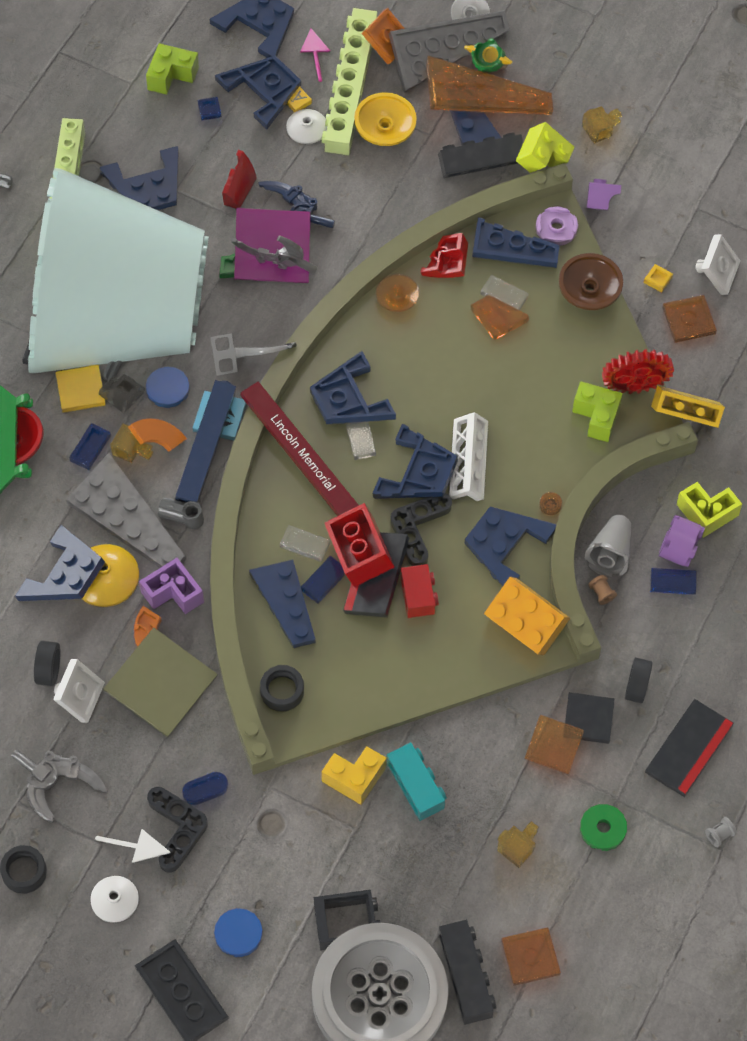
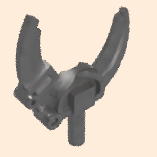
M278 236L277 240L285 247L280 250L277 249L276 254L269 253L267 249L252 248L236 238H231V242L236 247L256 256L259 263H265L267 260L277 264L280 269H287V266L297 265L312 274L317 272V266L303 259V249L285 237Z
M18 749L11 755V757L31 771V774L27 777V797L30 800L29 803L40 817L42 816L43 819L50 823L53 822L54 815L48 808L44 791L55 785L59 775H66L65 778L72 780L79 778L87 782L94 790L107 793L105 785L93 770L81 764L74 755L70 758H65L62 755L54 754L52 751H47L45 758L38 765Z

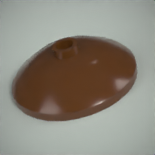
M584 253L569 259L564 264L559 274V288L564 298L572 305L584 310H600L612 305L619 298L623 289V275L619 267L611 259L600 254Z

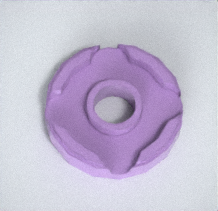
M558 206L549 207L537 217L536 232L540 239L557 245H565L571 242L577 234V218L566 208ZM559 223L562 225V228L555 229L551 225Z

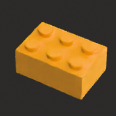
M509 577L484 613V615L539 655L546 654L570 620L569 616L514 577Z

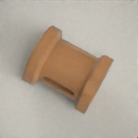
M606 575L597 576L588 584L590 589H593L598 596V603L600 605L609 603L617 596L616 591L612 590L609 586Z

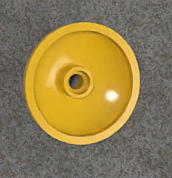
M377 93L368 96L357 106L354 116L355 127L358 133L368 142L379 146H393L407 140L414 132L417 120L416 112L411 103L393 93Z
M101 544L91 547L105 561L103 567L106 566L108 569L99 571L82 600L98 607H110L124 602L134 593L139 582V568L135 558L127 550L117 545Z

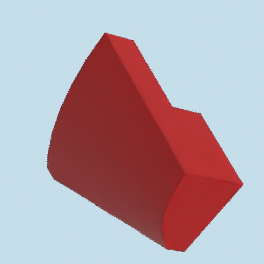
M239 149L236 153L238 164L235 169L231 168L222 192L224 205L234 209L242 206L257 179L251 161L244 151Z
M463 233L447 235L441 238L438 247L429 256L431 258L430 263L426 268H421L420 273L422 276L454 278L465 275L469 243Z

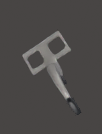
M232 333L210 337L216 376L238 372L236 358L262 355L297 346L293 342L273 347L234 348ZM227 337L229 348L217 351L215 340ZM230 358L233 369L221 372L219 361Z

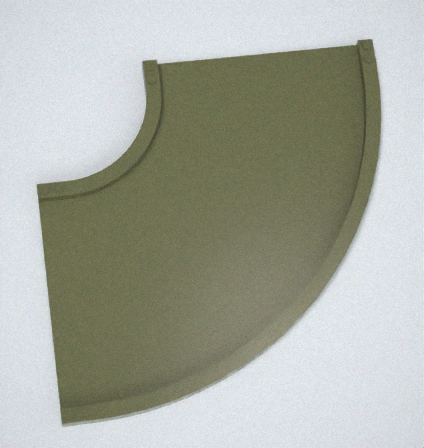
M565 163L495 185L464 198L430 215L393 238L347 274L315 306L286 342V344L295 342L297 346L281 350L260 384L358 505L366 504L374 517L379 531L382 533H395L391 526V513L395 509L427 498H373L372 493L379 477L397 482L402 481L415 451L413 448L396 445L395 439L402 424L407 425L411 431L422 434L431 443H437L452 452L454 419L475 412L488 421L484 499L476 501L468 495L452 499V508L447 515L416 526L428 550L427 564L429 572L434 573L435 585L432 586L433 593L437 592L439 606H435V615L407 618L400 578L401 571L388 618L345 614L343 611L351 582L344 573L324 524L337 517V515L251 408L248 407L232 445L221 483L211 545L210 586L213 629L225 695L253 775L599 659L601 645L585 612L575 580L574 550L580 531L591 511L611 489L642 470L695 453L698 439L690 422L683 423L682 418L657 412L651 407L656 389L650 388L649 392L642 390L640 394L637 391L632 394L626 391L622 394L621 405L609 442L587 437L591 417L572 412L574 398L580 381L608 389L607 386H604L602 378L603 367H606V363H612V358L619 359L618 355L626 356V352L633 354L635 350L643 352L645 349L649 352V349L622 293L612 305L606 308L584 310L569 303L560 291L559 274L569 259L584 253L603 255L572 191L573 179ZM558 206L566 208L577 218V234L571 242L560 245L557 268L472 257L478 217L485 219V222L492 225L497 223L502 225L504 229L513 232L515 230L523 232L524 236L530 238H539L536 232L537 217L549 207ZM559 223L551 225L555 229L562 228V225ZM463 233L469 243L465 275L454 278L422 276L420 273L421 268L428 266L431 261L429 256L438 247L441 238L447 235ZM363 351L370 364L371 372L353 377L367 406L388 399L396 413V420L326 424L310 393V386ZM467 423L461 425V433L467 427ZM466 441L460 446V453L465 448ZM465 460L460 464L458 472L465 466ZM463 479L457 486V490L463 489ZM450 481L445 491V493L448 495L450 490ZM554 500L557 508L553 511H547L544 507L545 501ZM439 501L438 505H441L443 508L446 506V503L443 504L442 501ZM552 501L546 504V506H550L548 507L549 510L555 507L551 505ZM420 507L415 510V513L418 516H425L428 511ZM489 507L556 524L555 533L547 544L525 533L502 563L518 573L521 582L570 617V620L545 655L535 653L484 615L501 590L502 585L497 579L495 580L492 577L488 568L483 563L481 564L464 541ZM398 516L397 520L401 521L403 529L405 528L404 519ZM407 534L410 538L409 542H413L416 539L413 534ZM415 547V548H414V552H415L414 558L417 557L418 560H421V559H422V556H419V555H418V553H417V551H416V547ZM406 556L401 568L411 566ZM289 560L294 561L316 643L297 648L292 647L280 627L279 621L270 610L266 599L260 593L256 582L250 576V569ZM288 665L295 668L301 674L304 681V696L301 703L294 709L275 711L263 702L260 692V681L264 673L271 667ZM286 677L276 678L269 684L270 695L277 699L290 698L296 691L294 681Z

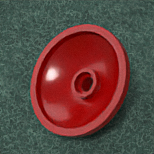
M17 407L18 443L16 466L34 456L40 448L44 436L43 425L39 417L25 407Z

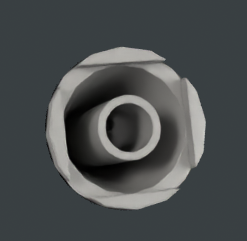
M614 515L609 519L586 550L584 558L585 561L586 559L588 560L591 570L607 577H612L613 574L621 576L627 572L630 560V520L623 515Z

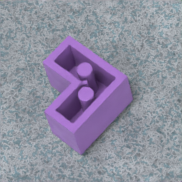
M175 558L139 581L141 593L153 609L173 598L184 614H187L204 603L202 589L178 558Z

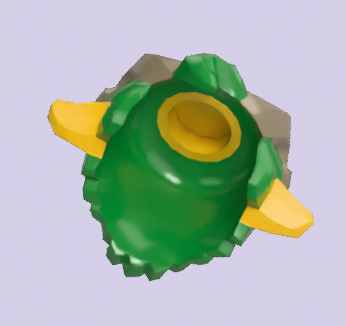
M493 38L488 39L485 43L479 42L475 45H465L464 47L470 52L473 64L481 73L496 72L512 64V61L507 58L504 49L499 47Z

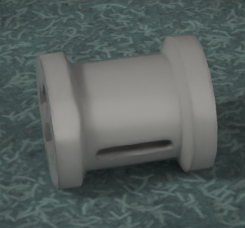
M727 817L722 818L721 822L715 827L705 830L708 840L717 848L721 846L722 841L729 836H735L737 833L734 824Z

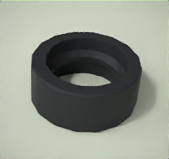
M40 641L37 646L34 660V682L38 685L54 686L56 684L61 657V649L58 642Z
M634 658L625 693L626 700L643 703L652 670V661Z
M277 665L268 669L260 681V692L263 702L275 711L294 709L301 703L304 696V681L301 674L295 668L288 665ZM279 677L289 678L294 681L296 691L293 696L287 699L274 698L269 693L270 682Z
M20 845L11 848L5 853L0 863V872L4 884L16 893L27 894L33 892L46 879L47 868L43 855L31 846ZM30 857L37 864L36 875L29 881H15L9 873L10 865L18 858Z

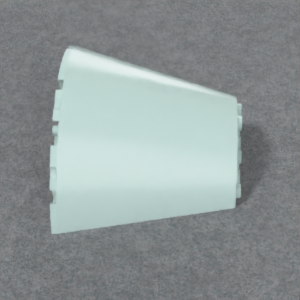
M55 168L53 170L54 176L50 179L47 196L52 197V199L48 198V201L45 202L37 255L39 257L35 270L32 301L33 314L37 315L36 317L31 316L29 373L108 364L111 361L124 362L190 353V346H195L196 333L192 331L193 326L198 325L209 236H205V231L63 169Z

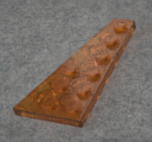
M429 55L427 56L431 110L548 115L553 113L552 93Z

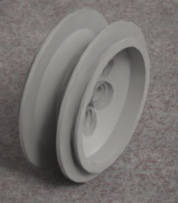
M389 923L364 924L350 929L336 938L319 959L312 981L313 1012L321 1032L328 1041H431L441 1026L448 1000L447 976L435 950L415 932ZM377 966H383L386 968L387 974L379 977L375 975L373 970ZM356 977H361L366 983L362 988H356L352 985V980ZM398 979H404L408 987L404 990H399L395 987L394 983ZM379 990L383 991L382 995H386L382 997V1001H377L376 997H373ZM356 1001L361 1002L365 1008L362 1012L355 1013L350 1007L352 1003ZM398 1003H402L406 1006L407 1012L402 1015L396 1014L393 1007ZM382 1015L385 1018V1023L382 1026H375L371 1021L372 1017Z

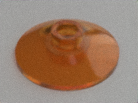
M392 274L379 282L376 288V297L379 304L385 309L393 312H402L416 304L419 297V289L416 282L410 277L402 274Z

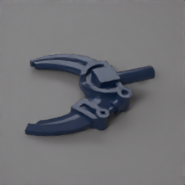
M277 181L258 182L260 188L263 187L265 190L282 194L284 200L289 204L292 203L293 206L290 211L310 212L311 223L334 228L335 220L313 215V211L317 210L318 207L317 199L304 194L302 186L292 187Z

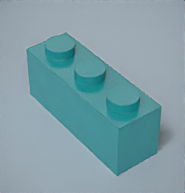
M410 742L386 754V764L419 821L445 808L446 794L442 787L436 786L434 773L430 767H425L422 762L424 757L419 748L415 749Z

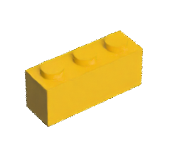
M658 385L651 405L657 412L717 428L725 408L720 402Z

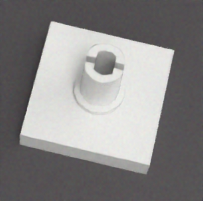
M722 234L714 235L705 260L700 259L697 261L696 270L698 273L704 272L720 295H728L740 259Z
M71 659L61 683H57L54 688L55 697L53 700L80 722L88 723L105 682L78 659Z

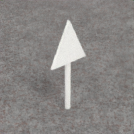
M143 829L137 844L101 836L95 837L97 841L136 848L132 863L171 853Z

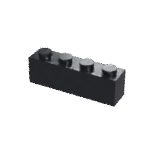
M507 133L503 135V138L495 139L493 136L484 138L483 142L475 143L472 140L464 142L463 146L455 147L452 144L442 147L443 150H440L438 157L443 179L519 164L516 162V159L523 145L522 135Z
M467 919L439 926V938L464 1025L493 1018L494 1009L497 1008L493 994L489 995L487 986H490L487 972H482L480 964L483 963L481 951L476 949L474 941L477 940L474 927H469Z

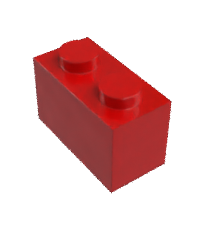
M428 564L401 568L400 578L407 618L435 615V606H439L437 592L433 593L432 586L435 585L434 573L429 572Z

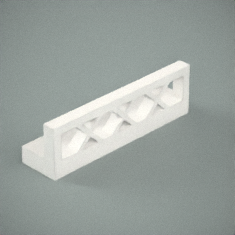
M475 412L454 419L452 453L457 455L458 462L450 479L449 496L453 500L466 495L476 501L484 499L488 421ZM467 423V427L461 433V425ZM466 441V446L460 453V446ZM465 460V466L458 472L460 464ZM463 479V489L457 490V486Z

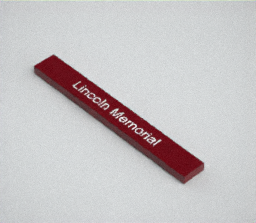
M259 381L241 392L240 396L337 516L359 506Z

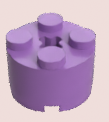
M675 515L670 524L672 527L669 528L664 537L658 556L688 567L691 559L695 556L698 548L696 546L697 542L701 539L705 527Z

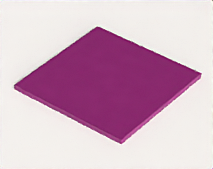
M236 208L235 238L238 241L252 248H263L269 250V253L276 254L277 249L280 250L285 247L277 240L278 236H282L298 244L303 249V259L309 262L310 212ZM235 246L234 280L309 283V272L299 266H287V269H280L277 264H273L271 261L266 260L265 263H259L256 256L246 253Z

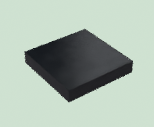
M569 692L563 738L609 744L615 698Z

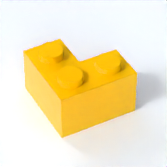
M366 746L355 764L334 753L321 771L322 782L362 805L385 771L387 758Z

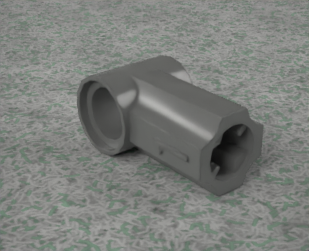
M164 497L159 504L158 517L184 523L190 529H197L204 523L201 506L197 502L190 501L184 503ZM190 514H197L195 517H188Z

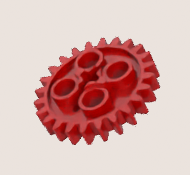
M645 349L643 352L635 350L633 354L626 352V356L618 355L619 359L612 358V363H606V367H603L602 372L604 386H607L608 389H613V391L620 390V393L629 391V394L637 391L640 394L642 390L649 392L650 388L656 389L657 385L664 386V381H670L669 377H673L674 367L672 358H669L668 354L663 355L662 351L656 353V350L647 352V349Z

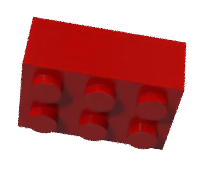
M365 503L324 523L344 573L353 587L394 568L374 517Z

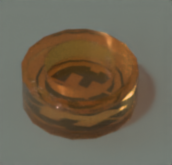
M548 492L542 495L539 507L544 514L555 515L561 510L562 500L558 494Z

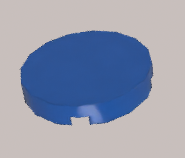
M159 368L147 378V396L151 399L150 401L159 407H176L188 397L190 389L188 378L177 368Z
M239 908L229 910L221 915L214 931L218 947L222 952L234 955V957H243L254 952L258 948L263 934L261 922L257 916L247 909Z

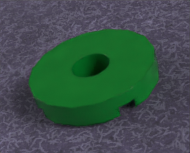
M598 804L590 807L584 813L580 822V833L583 840L591 848L609 851L617 848L624 841L627 833V821L624 814L618 808L609 804ZM599 823H606L609 825L610 830L602 833L598 830L597 825Z

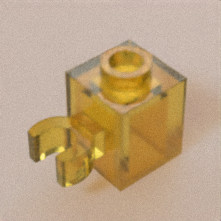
M602 106L589 109L583 114L582 127L595 144L612 136L613 126L621 123L619 117L622 114L618 109H614L607 114Z
M123 423L110 444L112 455L131 463L137 454L150 460L153 451H151L153 446L148 443L140 445L128 428V425Z
M531 821L523 832L514 825L509 831L505 829L497 839V851L520 868L534 852L536 843L531 839L538 833L537 829L539 827Z

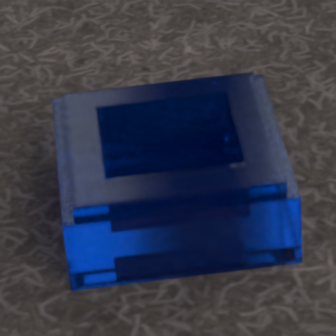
M218 97L197 100L201 121L222 117Z

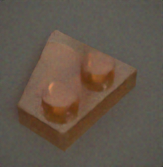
M490 295L471 304L472 312L494 340L529 321L528 314Z

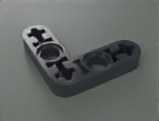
M444 493L443 497L421 499L397 508L391 513V526L395 533H410L416 537L413 542H408L405 553L411 566L425 565L428 562V550L416 526L447 515L451 511L452 499L446 493ZM442 501L443 504L446 503V506L442 508L441 505H438V502ZM422 507L428 513L425 516H418L415 510ZM398 516L404 519L405 528L403 529L401 521L397 520ZM415 547H416V551H417L418 555H419V556H422V559H421V560H418L417 557L414 558V555H415L414 548H415Z
M154 787L147 794L149 806L180 826L165 846L171 853L159 856L161 869L167 873H172L181 866L208 827V822L203 812L162 787ZM160 794L162 795L163 801L168 804L166 809L165 803L159 800L156 803L154 802V795L156 797L160 796ZM176 805L184 808V812L180 816H174L171 813V809ZM189 812H191L190 818L194 821L201 819V826L196 825L193 827V822L187 818ZM179 837H188L190 839L189 845L186 847L178 846L176 842ZM173 847L177 851L173 857L175 863H168L166 865L164 858H171L174 854L173 849H171Z

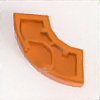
M142 419L128 426L140 445L147 442H155L162 445L168 452L187 439L175 426L159 419Z
M145 606L140 609L134 624V637L137 647L153 628L158 630L162 621L160 616Z

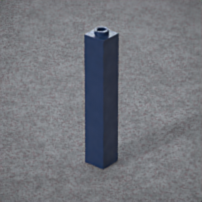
M215 380L175 495V500L184 503L194 501L199 503L235 397L236 386L228 381Z

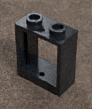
M371 889L313 897L320 951L326 950L338 938H329L325 909L366 904L368 924L380 923V920H375L374 912L378 911L377 898L372 897Z

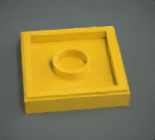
M99 365L56 372L62 413L106 405Z

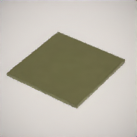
M153 628L103 690L168 737L218 674L160 631Z

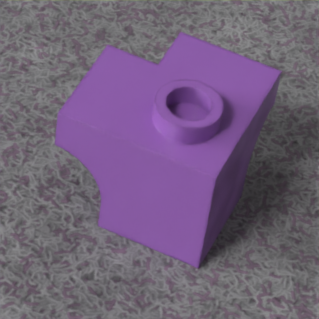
M594 179V183L590 182L588 185L587 208L608 210L611 197L621 193V185L606 184L607 180Z

